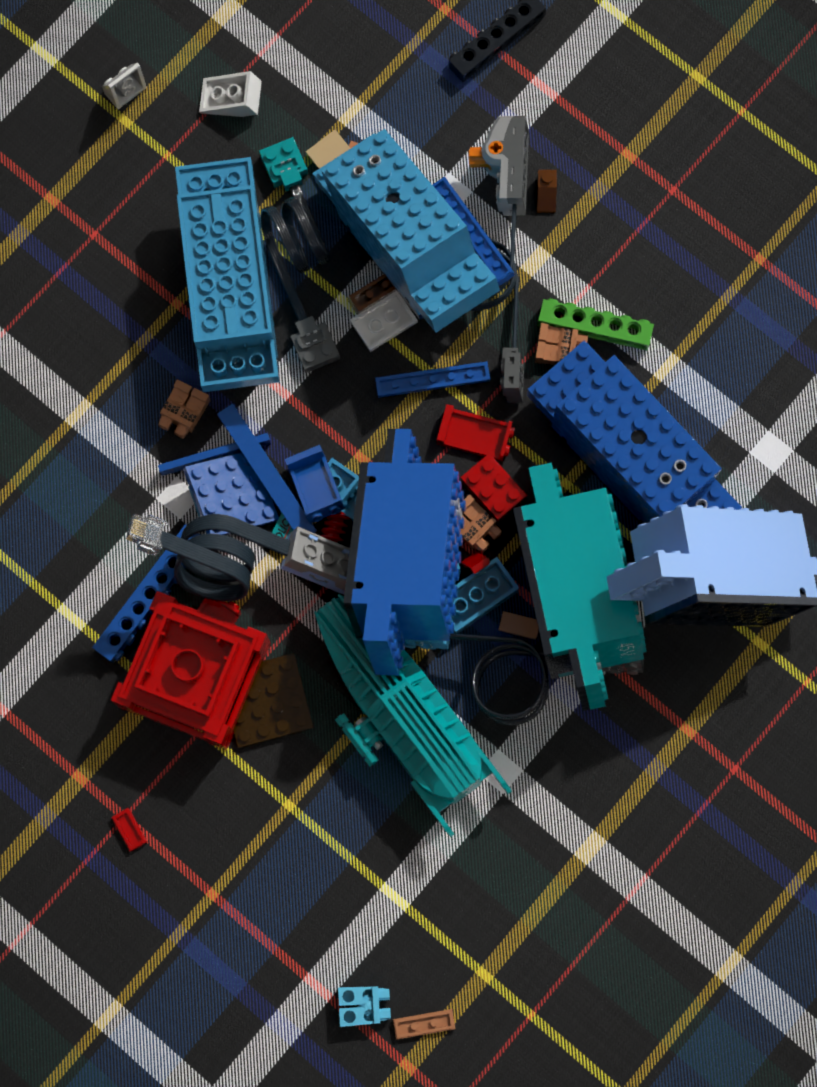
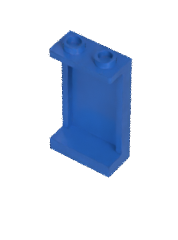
M320 445L285 459L309 523L319 522L323 518L338 514L341 510L345 509Z

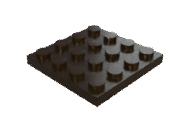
M294 653L261 662L234 727L238 748L314 728ZM249 665V667H248V670H247V672H246V675H245V677H244V679H243V682H242V684H241V687H240V689H239V692H238V694H237V696H236V699H235L234 704H233V706H232V709H231V711H230V715H231L232 710H233V708H234V706H235V703H236V701H237V698H238L239 693H240V691H241V689H242V686H243V684H244V681H245V679H246V676H247V674H248V672H249V669H250L251 665Z

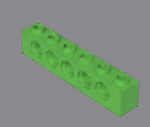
M551 298L543 299L538 320V326L540 327L541 323H545L558 328L577 329L579 334L587 335L589 338L648 351L654 324H651L648 320H633L627 315L615 316L609 311L598 312L594 308H580L573 303L562 304ZM562 312L564 317L557 318L554 314ZM580 316L582 321L575 322L573 317ZM597 320L601 323V325L597 327L593 326L591 324V321ZM615 324L619 327V330L613 331L609 326ZM633 328L637 331V334L631 335L628 330Z

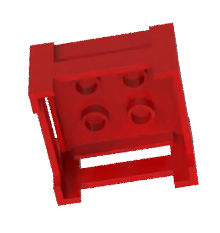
M157 591L149 608L153 614L125 681L123 684L118 682L111 701L120 709L146 717L227 751L234 735V727L260 664L267 655L271 642L264 632L249 626L247 629L180 604L176 598ZM254 653H256V655H255V657H254V659H253V662H252V664H251V667H250V669H249V672H248V674H247V676H246V679H245V681H244V684H243V686H242V689H241V691H240V693H239V696H238V698H237V701H236V703H235V706H234V708H233V710H232V713H231V715H230V718H229V720H228V723H227V725H226L225 723H226L227 718H228V716H229V714H230V711H231V709H232V706H233V704H234V701H235V699H236V696H237V694H238V692H239V689H240V687H241V684H242V682H243V679H244V677H245V675H246V672H247V670H248V667H249V665H250V662H251V660H252V658H253Z

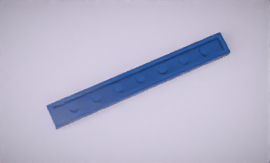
M444 176L434 183V188L467 225L474 251L495 275L499 286L515 276L514 271Z
M231 404L217 413L292 529L300 527L312 533L317 532L313 524L309 523L304 510L235 406Z

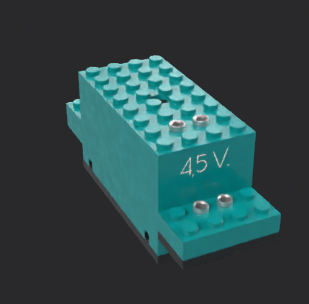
M552 462L529 467L536 503L516 507L513 510L551 679L574 675L582 711L605 707V700L608 699L602 668L643 660V653L647 652L636 601L610 600L607 576L613 574L616 569L627 567L625 549L623 548L612 494H607V489L601 488L563 497L558 471L553 469Z

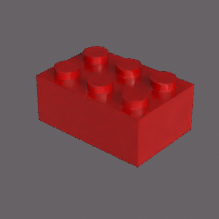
M490 453L460 477L461 484L481 507L496 520L497 525L514 511L513 508L519 507L527 499L526 493Z

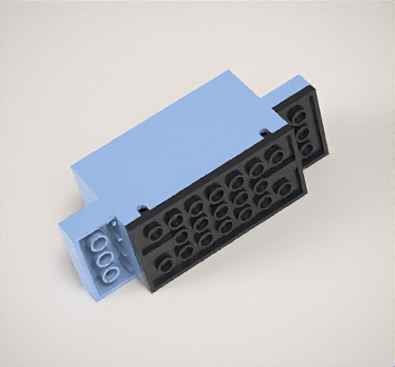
M687 504L678 505L675 510L666 511L663 513V516L652 518L649 523L640 524L637 526L638 528L630 531L635 562L627 564L626 568L616 569L613 574L607 576L610 600L642 601L646 624L767 627L817 606V558L810 557L802 514L793 513V511L779 512L778 510H771L765 512L764 509L749 511V508L734 510L733 507L719 509L718 506L703 508L702 505L688 507Z

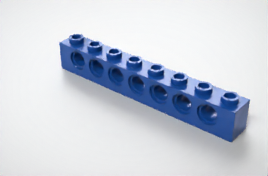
M186 524L177 534V537L181 538L182 532L184 528L187 526ZM197 533V534L191 536L189 539H191V538H193V537H195V536H198V535H200V534ZM165 550L92 648L110 662H118L122 658L125 647L127 645L130 646L136 639L135 634L139 629L142 630L146 626L147 618L150 614H153L149 609L153 599H147L146 594L153 590L169 595L171 586L174 583H178L174 576V568L169 567L170 562L176 560L177 554ZM166 575L167 581L163 584L158 583V578ZM143 606V613L135 614L136 607ZM127 621H131V629L124 630V623ZM120 637V643L113 646L111 644L112 639Z

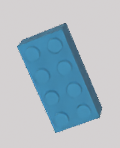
M498 557L491 560L488 566L476 574H471L455 585L458 588L457 598H454L453 603L456 604V615L452 616L454 634L460 633L519 592L518 585Z

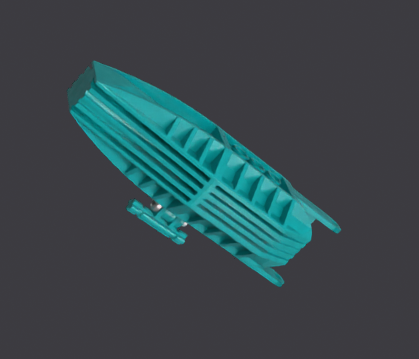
M338 594L337 599H331L332 601L320 607L314 614L334 664L365 717L358 719L354 724L355 727L352 723L348 722L349 719L345 713L339 715L335 721L340 727H343L342 731L360 755L365 757L364 760L369 767L379 761L377 756L371 753V748L380 749L383 746L381 743L383 740L413 779L411 785L447 834L452 837L454 832L440 815L442 810L450 804L458 803L479 787L481 782L491 774L507 794L511 793L512 790L431 681L405 650L401 652L403 668H400L399 676L375 675L363 638H356L343 604L344 597Z

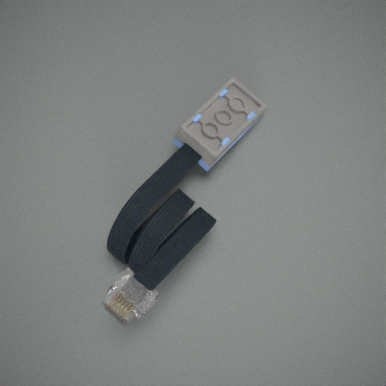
M137 514L131 517L126 539L137 543L136 549L152 556H156L162 549L177 554L174 566L175 579L182 588L194 595L215 601H236L244 598L249 591L255 561L254 552L246 544L226 535L202 534L189 539L191 536L207 530L229 532L287 557L282 560L281 569L344 595L350 548L300 527H296L285 539L232 516L209 514L191 521L184 528L181 538L162 531L163 527L168 525V522L150 514L147 518ZM211 550L222 551L230 555H233L238 559L242 560L245 564L242 565L231 558H228ZM182 564L193 573L205 578L223 582L239 581L241 584L218 585L200 580L190 575L183 568Z

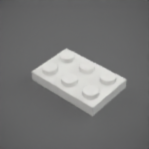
M395 291L350 319V322L371 352L418 323V320L404 299Z

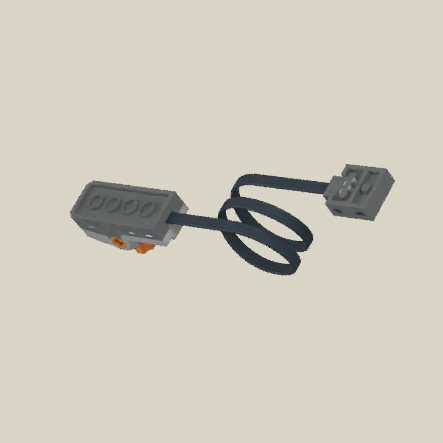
M498 116L483 146L470 147L469 150L470 168L485 167L490 176L497 178V183H499L496 187L498 211L503 212V216H512L511 251L500 242L493 239L490 240L495 247L504 252L500 253L514 271L515 276L510 278L509 286L498 298L479 304L470 310L481 311L500 304L510 295L515 285L512 348H503L501 361V389H503V396H506L508 403L523 402L524 365L520 363L521 353L516 348L519 277L514 256L516 216L526 215L529 129L526 116ZM510 279L499 286L500 291L506 287Z

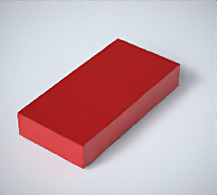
M476 551L461 563L464 568L476 574L488 566L490 562L487 557Z
M126 808L111 817L130 852L148 842L130 808Z

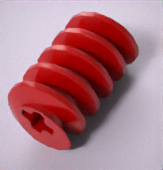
M343 512L327 516L328 521H324V525L327 528H322V533L325 535L321 536L336 543L344 542V539L340 537V535L346 534L342 527L349 526L344 520H350L351 518Z

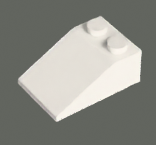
M134 63L122 68L114 78L106 80L102 88L109 100L117 109H120L145 90L147 86L140 65Z
M251 71L203 78L199 112L201 114L237 117L258 115L262 81Z

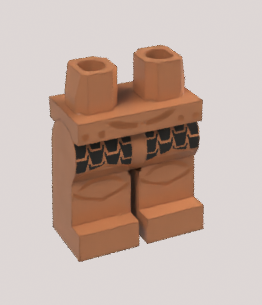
M541 323L536 363L556 365L582 341L585 340L587 342L588 336L579 334L577 329L558 328Z
M176 380L174 388L160 412L159 427L168 431L173 423L177 425L174 434L184 439L188 432H193L194 427L211 401L210 396L196 388L193 389L192 386L180 380Z
M469 494L464 499L466 500V511L462 512L464 529H461L460 534L463 535V541L471 549L476 548L483 553L490 545L483 538L488 534L496 540L502 534V531L496 525V520Z

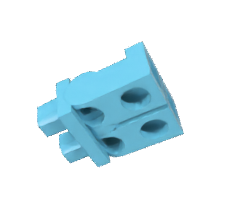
M378 986L338 987L339 1006L358 1005V1007L339 1008L340 1027L375 1024L391 1019L390 1008L379 1009L380 1000H390L389 989L378 988Z

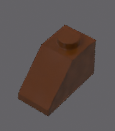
M538 170L537 213H556L557 170Z

